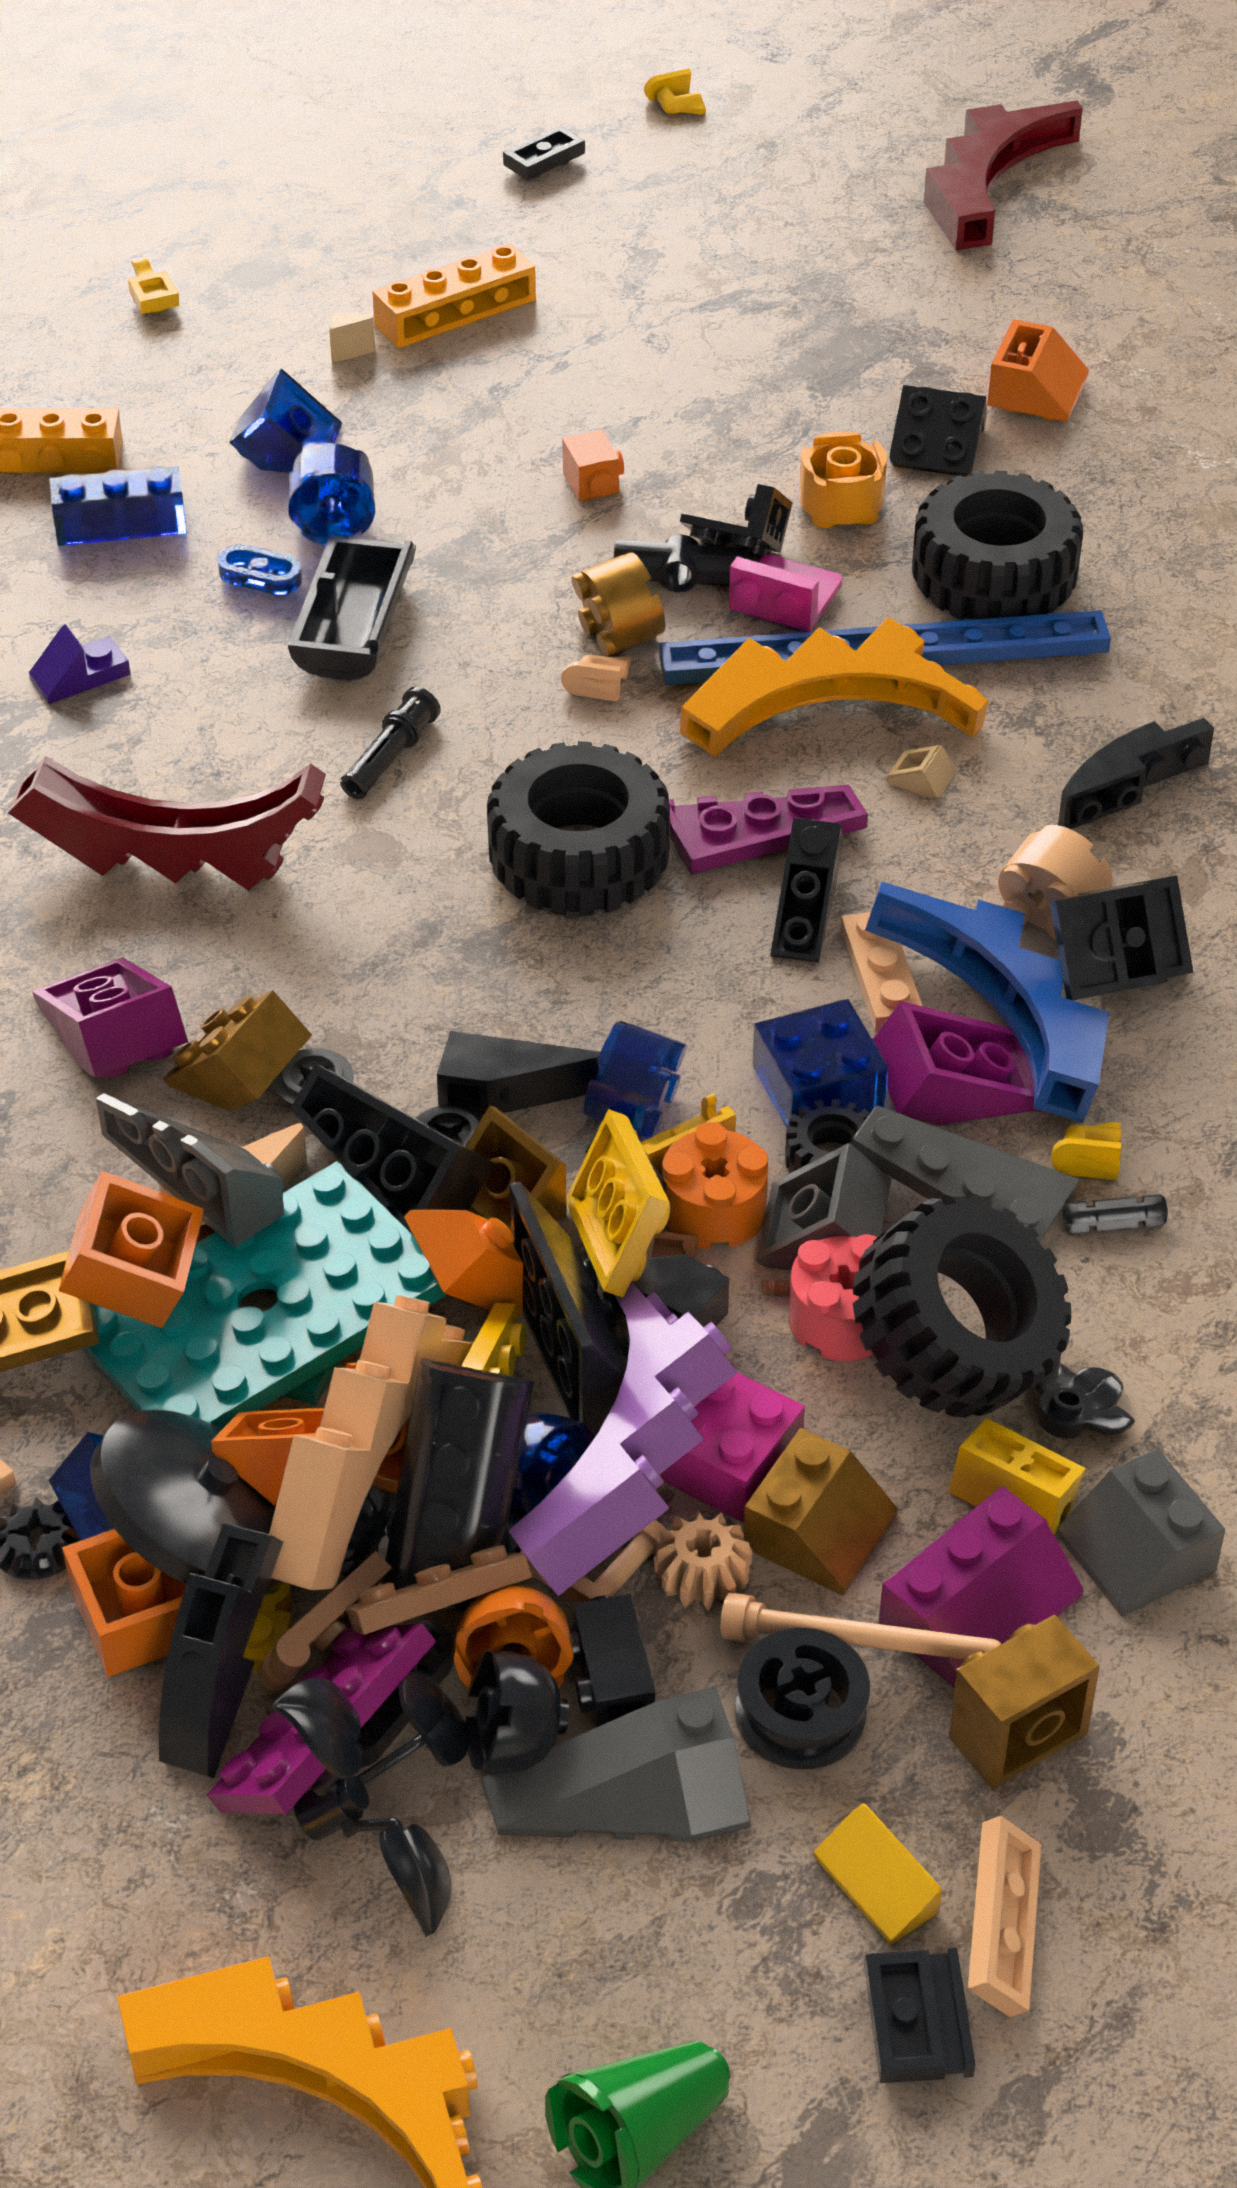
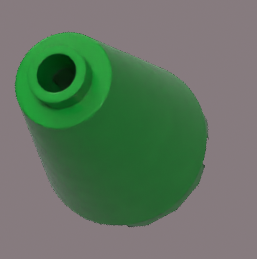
M695 2040L566 2074L556 2081L558 2083L549 2088L545 2095V2117L551 2140L557 2152L568 2147L578 2165L577 2168L569 2173L581 2188H639L728 2097L729 2066L717 2049Z

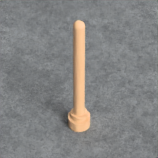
M737 1593L727 1594L723 1603L720 1621L721 1636L724 1640L748 1643L752 1637L761 1638L763 1633L771 1634L788 1628H813L833 1634L850 1645L966 1660L976 1652L985 1651L987 1653L1001 1645L999 1641L989 1638L768 1610L764 1603L756 1602L754 1596Z

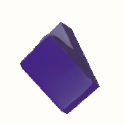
M66 624L59 629L29 671L30 681L48 704L131 675L129 660L110 636L91 641L82 646Z

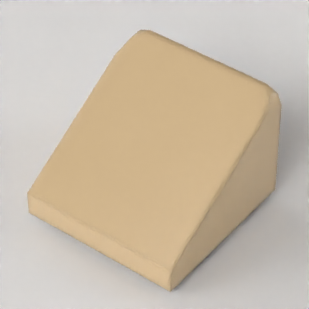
M333 312L329 327L331 362H341L375 352L373 314Z
M942 745L918 748L902 753L888 774L886 781L891 786L936 799L941 797L954 777L955 769Z

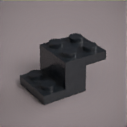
M1177 875L1078 893V896L1050 901L1066 999L1078 1000L1168 982L1167 978L1194 973Z

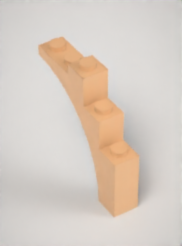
M396 1295L394 1304L374 1302L360 1360L357 1361L356 1369L334 1367L320 1427H317L316 1435L293 1436L269 1535H273L283 1541L271 1576L272 1579L309 1590L336 1588L348 1543L367 1493L384 1457L400 1429L411 1415L420 1359L426 1358L462 1366L474 1342L463 1340L465 1329L447 1325V1318L429 1314V1302L402 1295Z

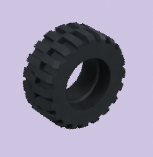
M995 470L994 474H984V471L972 472L969 477L965 478L959 475L951 478L946 486L940 484L922 501L918 508L915 520L912 559L913 578L916 580L917 586L924 596L930 598L935 607L941 611L949 610L952 617L963 620L965 617L975 620L1050 614L1071 596L1072 590L1077 584L1083 539L1081 516L1074 504H1071L1069 498L1061 490L1055 492L1052 484L1044 480L1040 482L1034 481L1030 475L1019 473L1018 476L1009 475L1007 471Z
M578 741V745L566 746L565 742L552 744L548 750L542 751L540 748L528 752L523 761L519 758L516 759L505 769V773L499 775L492 785V792L489 794L487 801L489 861L493 865V872L497 879L518 899L525 897L526 903L529 906L539 910L543 907L551 908L553 914L565 916L567 912H580V916H591L594 914V911L602 909L608 913L618 910L621 907V903L625 901L631 904L644 895V889L649 891L659 881L661 873L667 867L670 850V803L668 791L665 784L659 779L658 774L648 764L642 766V761L639 757L628 751L622 754L619 753L615 746L604 744L603 747L592 746L591 742ZM568 825H591L600 827L599 829L590 831H566L557 829L559 827Z
M960 1194L944 1195L940 1199L931 1198L921 1203L873 1240V1244L864 1251L859 1260V1271L854 1276L853 1295L859 1296V1299L853 1303L855 1323H861L863 1327L860 1339L865 1351L872 1350L878 1360L874 1366L883 1377L889 1375L897 1383L895 1387L897 1391L909 1399L914 1396L919 1398L920 1406L939 1413L945 1409L946 1415L967 1418L971 1414L983 1416L994 1412L1052 1373L1060 1363L1061 1353L1067 1348L1070 1329L1066 1328V1326L1071 1323L1072 1316L1071 1303L1065 1302L1064 1295L1068 1293L1064 1274L1058 1275L1054 1267L1057 1259L1050 1248L1045 1250L1036 1238L1039 1234L1029 1224L1023 1226L1016 1221L1017 1214L1006 1207L999 1206L995 1209L991 1207L992 1201L975 1196L966 1199V1196ZM938 1273L957 1282L974 1300L984 1322L986 1339L969 1331L952 1314L941 1294Z

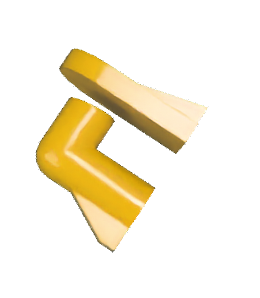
M689 68L653 76L644 85L646 97L650 101H658L667 114H706V106L703 103L701 93L699 91L689 93L692 75Z
M1110 1122L1093 1126L1072 1124L1067 1127L1064 1139L1058 1141L1051 1151V1161L1055 1170L1070 1176L1117 1181L1121 1155V1123Z

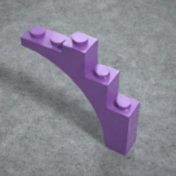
M632 1282L624 1297L614 1295L626 1315L630 1337L627 1369L616 1401L599 1433L573 1469L539 1505L509 1530V1533L527 1559L557 1596L669 1509L668 1505L656 1491L659 1486L665 1483L659 1475L704 1440L691 1423V1420L699 1415L694 1407L737 1374V1371L724 1355L732 1347L713 1322L702 1327L689 1311L678 1319L674 1313L672 1314L655 1292L645 1297Z

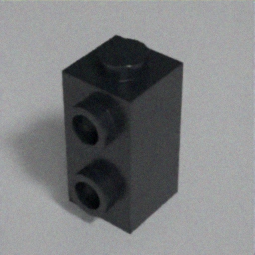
M631 1594L614 1597L597 1596L585 1602L573 1603V1628L569 1629L573 1641L572 1664L580 1663L583 1676L575 1678L581 1714L591 1712L594 1727L597 1728L654 1703L655 1688Z

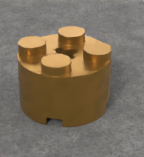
M633 552L620 555L571 576L574 591L584 607L578 610L581 626L587 635L596 633L600 651L606 657L615 656L653 640L664 633L666 629L664 611L658 593L650 594L645 582L650 580L651 577L642 561Z

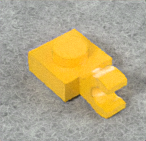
M147 257L131 260L136 276L128 279L129 293L141 315L158 313L165 309L180 306L179 293L166 270L154 273Z

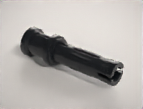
M411 687L404 693L402 704L397 710H392L386 714L382 721V731L365 749L364 753L349 771L341 777L340 786L347 795L354 799H363L403 748L416 745L420 740L421 730L427 723L434 722L441 713L440 704L432 693L421 687Z

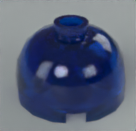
M544 1412L528 1415L511 1511L519 1518L523 1519L550 1494L573 1469L592 1443L595 1434L585 1423L566 1416Z

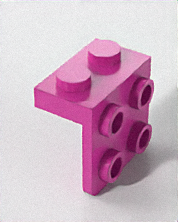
M772 554L762 556L758 562L736 557L730 566L729 609L787 625L794 629L811 632L842 587V576L836 572Z

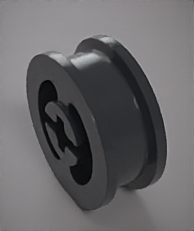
M788 1628L763 1637L748 1650L741 1662L738 1673L735 1718L743 1739L752 1750L774 1764L792 1769L825 1767L839 1761L853 1750L859 1742L865 1727L866 1708L870 1696V1679L863 1660L849 1644L839 1637L822 1630ZM769 1687L776 1689L774 1710L766 1703L762 1696L764 1689ZM831 1688L834 1689L843 1703L837 1709L828 1707Z

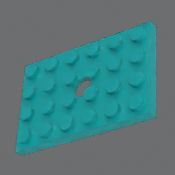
M336 1161L283 1192L285 1215L236 1248L217 1232L196 1243L184 1293L163 1328L95 1305L100 1344L82 1349L136 1411L167 1410L202 1419L223 1429L238 1412L258 1411L363 1347L374 1302L394 1304L396 1295H402L429 1302L431 1305L448 1294L443 1293L430 1268V1263L425 1258L415 1237ZM271 1289L277 1292L278 1302L265 1312L256 1307L239 1308L241 1300L252 1291Z

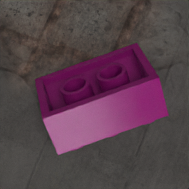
M1001 1486L882 1583L878 1624L989 1638L1003 1644L1009 1640L1016 1630L1026 1624L1037 1625L1053 1615L1058 1617L1083 1595L1084 1588L1046 1520L1004 1486ZM913 1653L955 1688L957 1669L965 1660Z

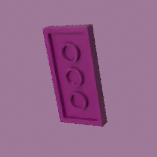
M423 1624L391 1625L365 1635L352 1630L351 1627L334 1641L332 1645L334 1651L324 1663L305 1674L299 1682L312 1678H324L336 1684L355 1708L362 1728L436 1641ZM277 1711L269 1715L258 1728L260 1735L244 1752L235 1755L225 1763L220 1771L221 1779L206 1794L220 1812L287 1814L326 1769L310 1751L295 1727Z

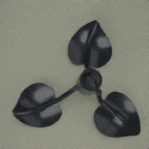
M415 1669L410 1671L399 1684L398 1692L401 1707L406 1718L419 1733L412 1740L358 1776H354L362 1766L361 1755L363 1754V1747L357 1741L361 1732V1724L355 1708L344 1692L330 1680L312 1678L297 1683L279 1696L273 1703L272 1709L280 1713L295 1727L310 1751L330 1772L324 1779L313 1784V1788L306 1791L294 1805L295 1816L301 1829L308 1837L316 1841L322 1840L342 1829L347 1838L359 1832L381 1830L379 1834L380 1848L387 1867L418 1920L425 1937L433 1934L442 1920L451 1894L450 1872L438 1846L430 1835L417 1824H411L404 1828L401 1821L396 1817L359 1819H361L363 1811L369 1806V1795L364 1785L421 1748L425 1743L436 1761L444 1767L453 1766L462 1761L466 1756L469 1746L468 1731L463 1716L452 1700L443 1692L435 1678L423 1670Z

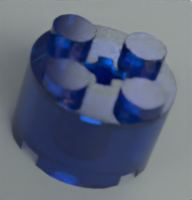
M312 442L306 444L302 448L301 453L292 462L288 472V513L292 523L294 521L301 529V534L312 542L327 545L330 535L351 537L360 531L362 535L369 529L375 517L374 475L368 456L363 451L355 450L342 444Z
M616 1022L610 1030L596 1063L600 1064L596 1080L590 1079L584 1101L583 1114L602 1122L609 1109L626 1115L638 1136L647 1139L655 1136L663 1118V1112L659 1111L662 1103L671 1104L676 1095L681 1075L673 1072L679 1070L687 1044L631 1023Z

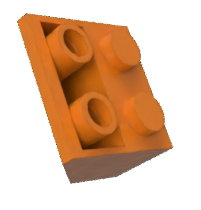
M1013 319L991 363L987 406L1002 408L1007 412H1022L1041 416L1047 420L1068 422L1088 378L1089 369L1053 327Z

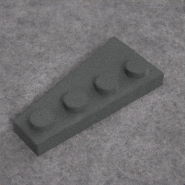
M877 1105L850 1143L885 1174L927 1199H940L944 1195L960 1194L966 1196V1199L975 1196L992 1201L991 1207L995 1209L999 1206L1006 1207L1017 1214L1016 1221L1023 1226L1029 1224L1039 1234L1036 1238L1039 1243L1074 1192L1080 1180Z

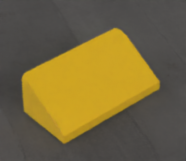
M865 1803L854 1809L813 1851L815 1860L890 1945L899 1941L940 1911L942 1890L938 1883Z

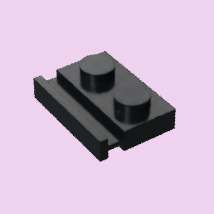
M948 1948L947 1953L929 1954V1950L865 1954L864 1969L880 2083L945 2079V2074L963 2073L964 2078L974 2077L976 2064L957 1948Z

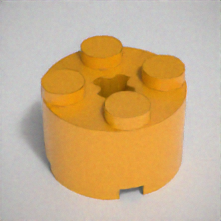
M849 431L824 433L815 437L813 445L808 449L805 445L801 452L799 502L803 510L811 516V522L815 526L830 528L835 524H873L878 520L879 512L884 505L887 454L883 446L873 440L872 446L861 441V434Z

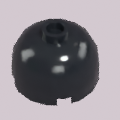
M485 1651L481 1654L475 1665L468 1697H478L476 1717L466 1716V1727L469 1737L468 1755L471 1766L476 1770L488 1773H509L529 1769L542 1761L555 1745L557 1735H564L569 1724V1703L567 1699L560 1698L557 1681L551 1672L531 1656L512 1651Z

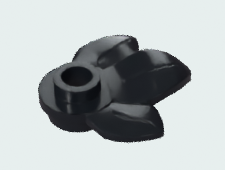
M1059 1363L1052 1373L1035 1385V1388L1041 1395L1037 1404L1040 1425L1045 1431L1056 1437L1075 1438L1085 1428L1104 1435H1114L1130 1429L1135 1423V1419L1128 1412L1116 1405L1124 1387L1121 1379L1111 1371L1099 1367L1084 1368L1076 1374L1064 1364Z

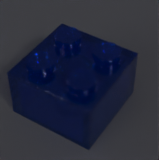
M849 999L754 1023L752 1066L786 1128L789 1126L791 1116L793 1114L798 1116L799 1108L807 1105L813 1110V1102L817 1100H823L824 1106L829 1107L831 1106V1099H840V1107L846 1108L850 1101L857 1104V1114L864 1109L871 1113L876 1105L885 1108L888 1065Z

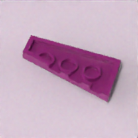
M850 785L789 789L787 797L777 798L764 795L763 792L744 793V800L718 802L716 795L697 797V804L675 806L674 799H669L670 838L691 874L788 849L793 817L841 823L842 834L865 829L868 822V813Z

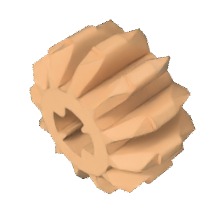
M697 1510L692 1522L675 1516L674 1522L671 1524V1531L660 1532V1537L657 1540V1555L654 1556V1572L657 1573V1578L662 1579V1588L665 1596L680 1594V1601L684 1609L696 1600L702 1601V1604L709 1612L714 1599L717 1598L724 1602L728 1593L744 1590L749 1582L752 1548H750L749 1542L744 1541L741 1524L726 1526V1520L722 1512L712 1520H704L702 1514Z

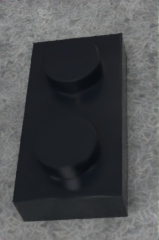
M560 125L503 151V165L526 180L534 179L553 168L565 165L570 160L585 154V140Z

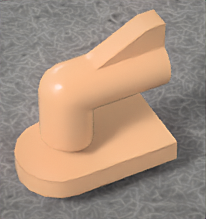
M585 655L580 661L572 662L565 667L561 676L562 685L566 691L576 696L618 702L620 698V679L626 680L631 666V657Z

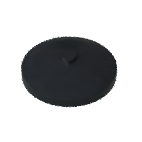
M143 1410L133 1412L121 1417L108 1429L93 1453L90 1466L91 1483L99 1506L113 1528L132 1549L159 1570L187 1584L191 1573L200 1576L205 1575L223 1522L269 1534L276 1505L271 1504L242 1479L229 1462L218 1458L212 1453L211 1441L222 1430L221 1428L202 1419L174 1411ZM271 1578L265 1594L279 1588L284 1582Z

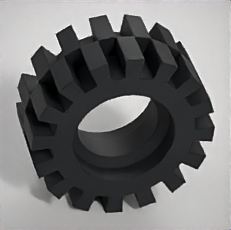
M831 1099V1106L829 1107L824 1106L823 1100H817L813 1102V1110L807 1105L799 1108L798 1116L795 1114L791 1116L786 1130L785 1165L786 1168L789 1167V1174L830 1153L817 1148L816 1145L825 1142H836L843 1145L851 1143L852 1138L871 1113L864 1109L857 1114V1104L850 1101L846 1108L840 1107V1099Z

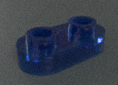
M246 544L228 546L218 554L219 576L223 581L234 586L266 592L275 596H286L297 590L302 584L301 563L292 555Z

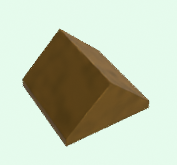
M489 1106L465 1146L494 1162V1165L468 1211L488 1220L491 1217L497 1218L511 1230L509 1184L521 1182L553 1219L558 1221L567 1215L566 1164L500 1110Z

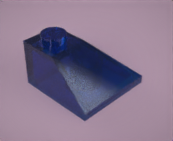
M280 368L241 415L229 443L237 449L242 457L251 461L260 470L319 476L325 470L342 422L286 371Z

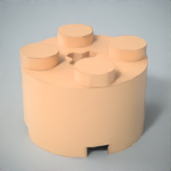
M1044 826L1041 831L1035 832L1034 830L1029 834L1000 872L998 887L1005 902L1002 907L1025 913L1023 925L1029 922L1045 929L1051 938L1056 940L1050 901L1078 896V893L1111 887L1113 878L1110 865L1105 858L1099 863L1090 852L1094 845L1081 834L1063 826Z

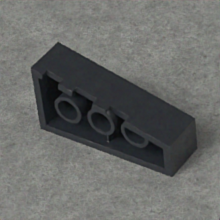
M317 1063L314 1065L291 1107L292 1111L328 1150L334 1152L342 1161L345 1170L354 1179L360 1181L412 1235L413 1233L404 1218L410 1210L468 1211L494 1165V1162Z

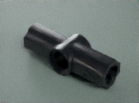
M683 534L673 535L664 543L615 540L614 558L633 552L646 567L651 577L648 581H658L664 588L677 593L691 590L696 584L729 586L731 564L736 557L747 558L746 548L699 545L694 538Z

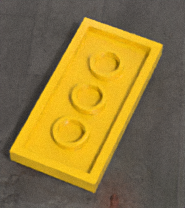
M608 1109L566 1197L568 1209L603 1291L624 1297L631 1281H637L644 1271L647 1261L646 1250L654 1234H660L668 1222L670 1202L628 1117Z

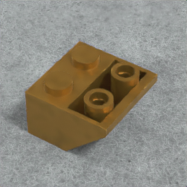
M274 990L255 999L249 994L239 1000L228 1012L224 1008H220L212 1013L200 1026L204 1031L202 1036L197 1041L195 1039L189 1041L175 1053L172 1060L176 1065L163 1080L171 1088L230 1112L257 1100L309 1040L312 1034Z

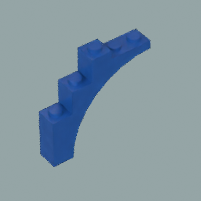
M881 881L865 931L900 943L936 961L967 982L996 1009L1013 1030L1025 1052L1034 1081V1108L1083 1123L1099 1086L1109 1011L1061 997L1063 977L1060 960L1019 948L1025 913L979 899L975 909H970Z

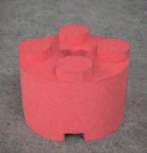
M869 1234L858 1237L834 1236L819 1241H806L798 1249V1256L791 1269L789 1326L799 1343L805 1347L807 1342L813 1347L820 1349V1356L835 1361H855L873 1355L871 1349L865 1351L860 1339V1333L863 1332L862 1324L855 1323L853 1303L859 1299V1296L853 1295V1283L855 1273L859 1271V1260L864 1251L873 1244V1240L877 1238L876 1236Z

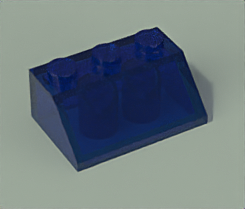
M154 466L141 470H111L99 474H68L63 477L49 478L57 546L187 534L179 466Z

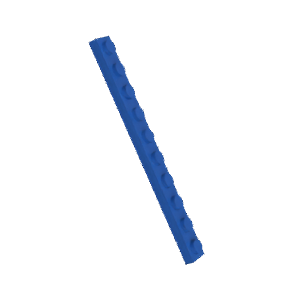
M1102 610L904 625L912 628L919 637L925 640L922 657L939 665L1109 652L1111 642ZM878 627L825 631L832 636L842 638L856 651ZM815 631L660 642L659 658L664 684L688 685L706 682L749 637L762 646L772 648L783 660L787 661Z

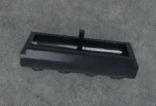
M330 535L288 643L291 659L299 668L312 675L336 680L361 679L373 671L385 635L389 630L396 604L401 596L406 576L414 560L416 545L412 541L405 540L403 544Z
M426 1358L420 1359L385 1561L392 1568L381 1581V1585L393 1583L395 1590L416 1584L415 1574L420 1571L442 1564H449L451 1571L472 1565L471 1555L494 1546H505L534 1381ZM476 1597L444 1608L465 1611Z

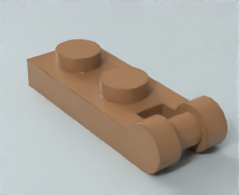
M376 1551L278 1640L271 1652L267 1654L258 1667V1679L264 1687L272 1691L285 1689L310 1658V1649L316 1646L321 1653L324 1652L347 1629L341 1622L348 1615L346 1607L360 1603L359 1593L378 1586L392 1568Z

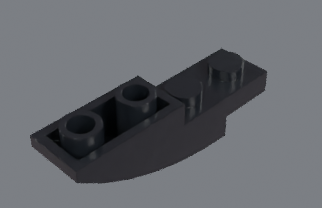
M1204 717L1168 731H1164L1153 721L1114 739L1086 760L1069 779L1062 790L1058 826L1073 829L1121 810L1129 809L1142 803L1144 787L1208 764L1214 727Z
M223 1522L205 1575L190 1574L172 1634L164 1674L159 1721L160 1762L213 1779L215 1777L255 1663L243 1657L283 1545V1541L273 1535Z

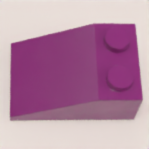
M123 957L32 991L36 1003L79 1067L95 1078L109 1079L120 1076L128 1071V1065L143 1059L147 1061L164 1059L174 1053V1047L188 1042L172 986Z
M900 1001L869 1043L894 1108L899 1114L916 1120L943 1125L1038 1110L1034 1108V1081L1027 1056L1010 1027Z

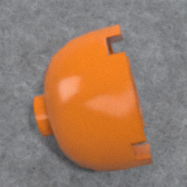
M511 1584L479 1595L471 1601L460 1616L454 1641V1663L459 1679L469 1689L475 1665L483 1652L512 1651L529 1655L542 1663L551 1672L559 1688L564 1682V1673L573 1660V1641L565 1613L550 1596L527 1585Z

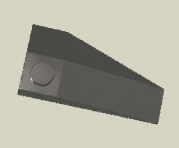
M105 1093L96 1098L102 1135L174 1197L204 1208L202 1220L233 1247L236 1248L285 1215L282 1193L284 1182L280 1173L270 1163L263 1164L244 1148Z
M716 1687L656 1701L555 1745L542 1761L529 1769L509 1773H491L482 1777L484 1790L498 1835L571 1838L577 1831L610 1832L613 1833V1839L634 1840V1833L671 1835L670 1841L694 1842L749 1828L751 1822L734 1736Z

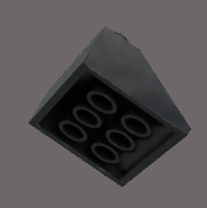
M521 1182L509 1184L511 1232L515 1239L512 1244L523 1262V1316L584 1453L599 1433L616 1401L627 1369L629 1342L626 1338L618 1339L616 1335L614 1311L608 1298L600 1300L596 1291L598 1290L597 1276L591 1260H582L573 1239Z

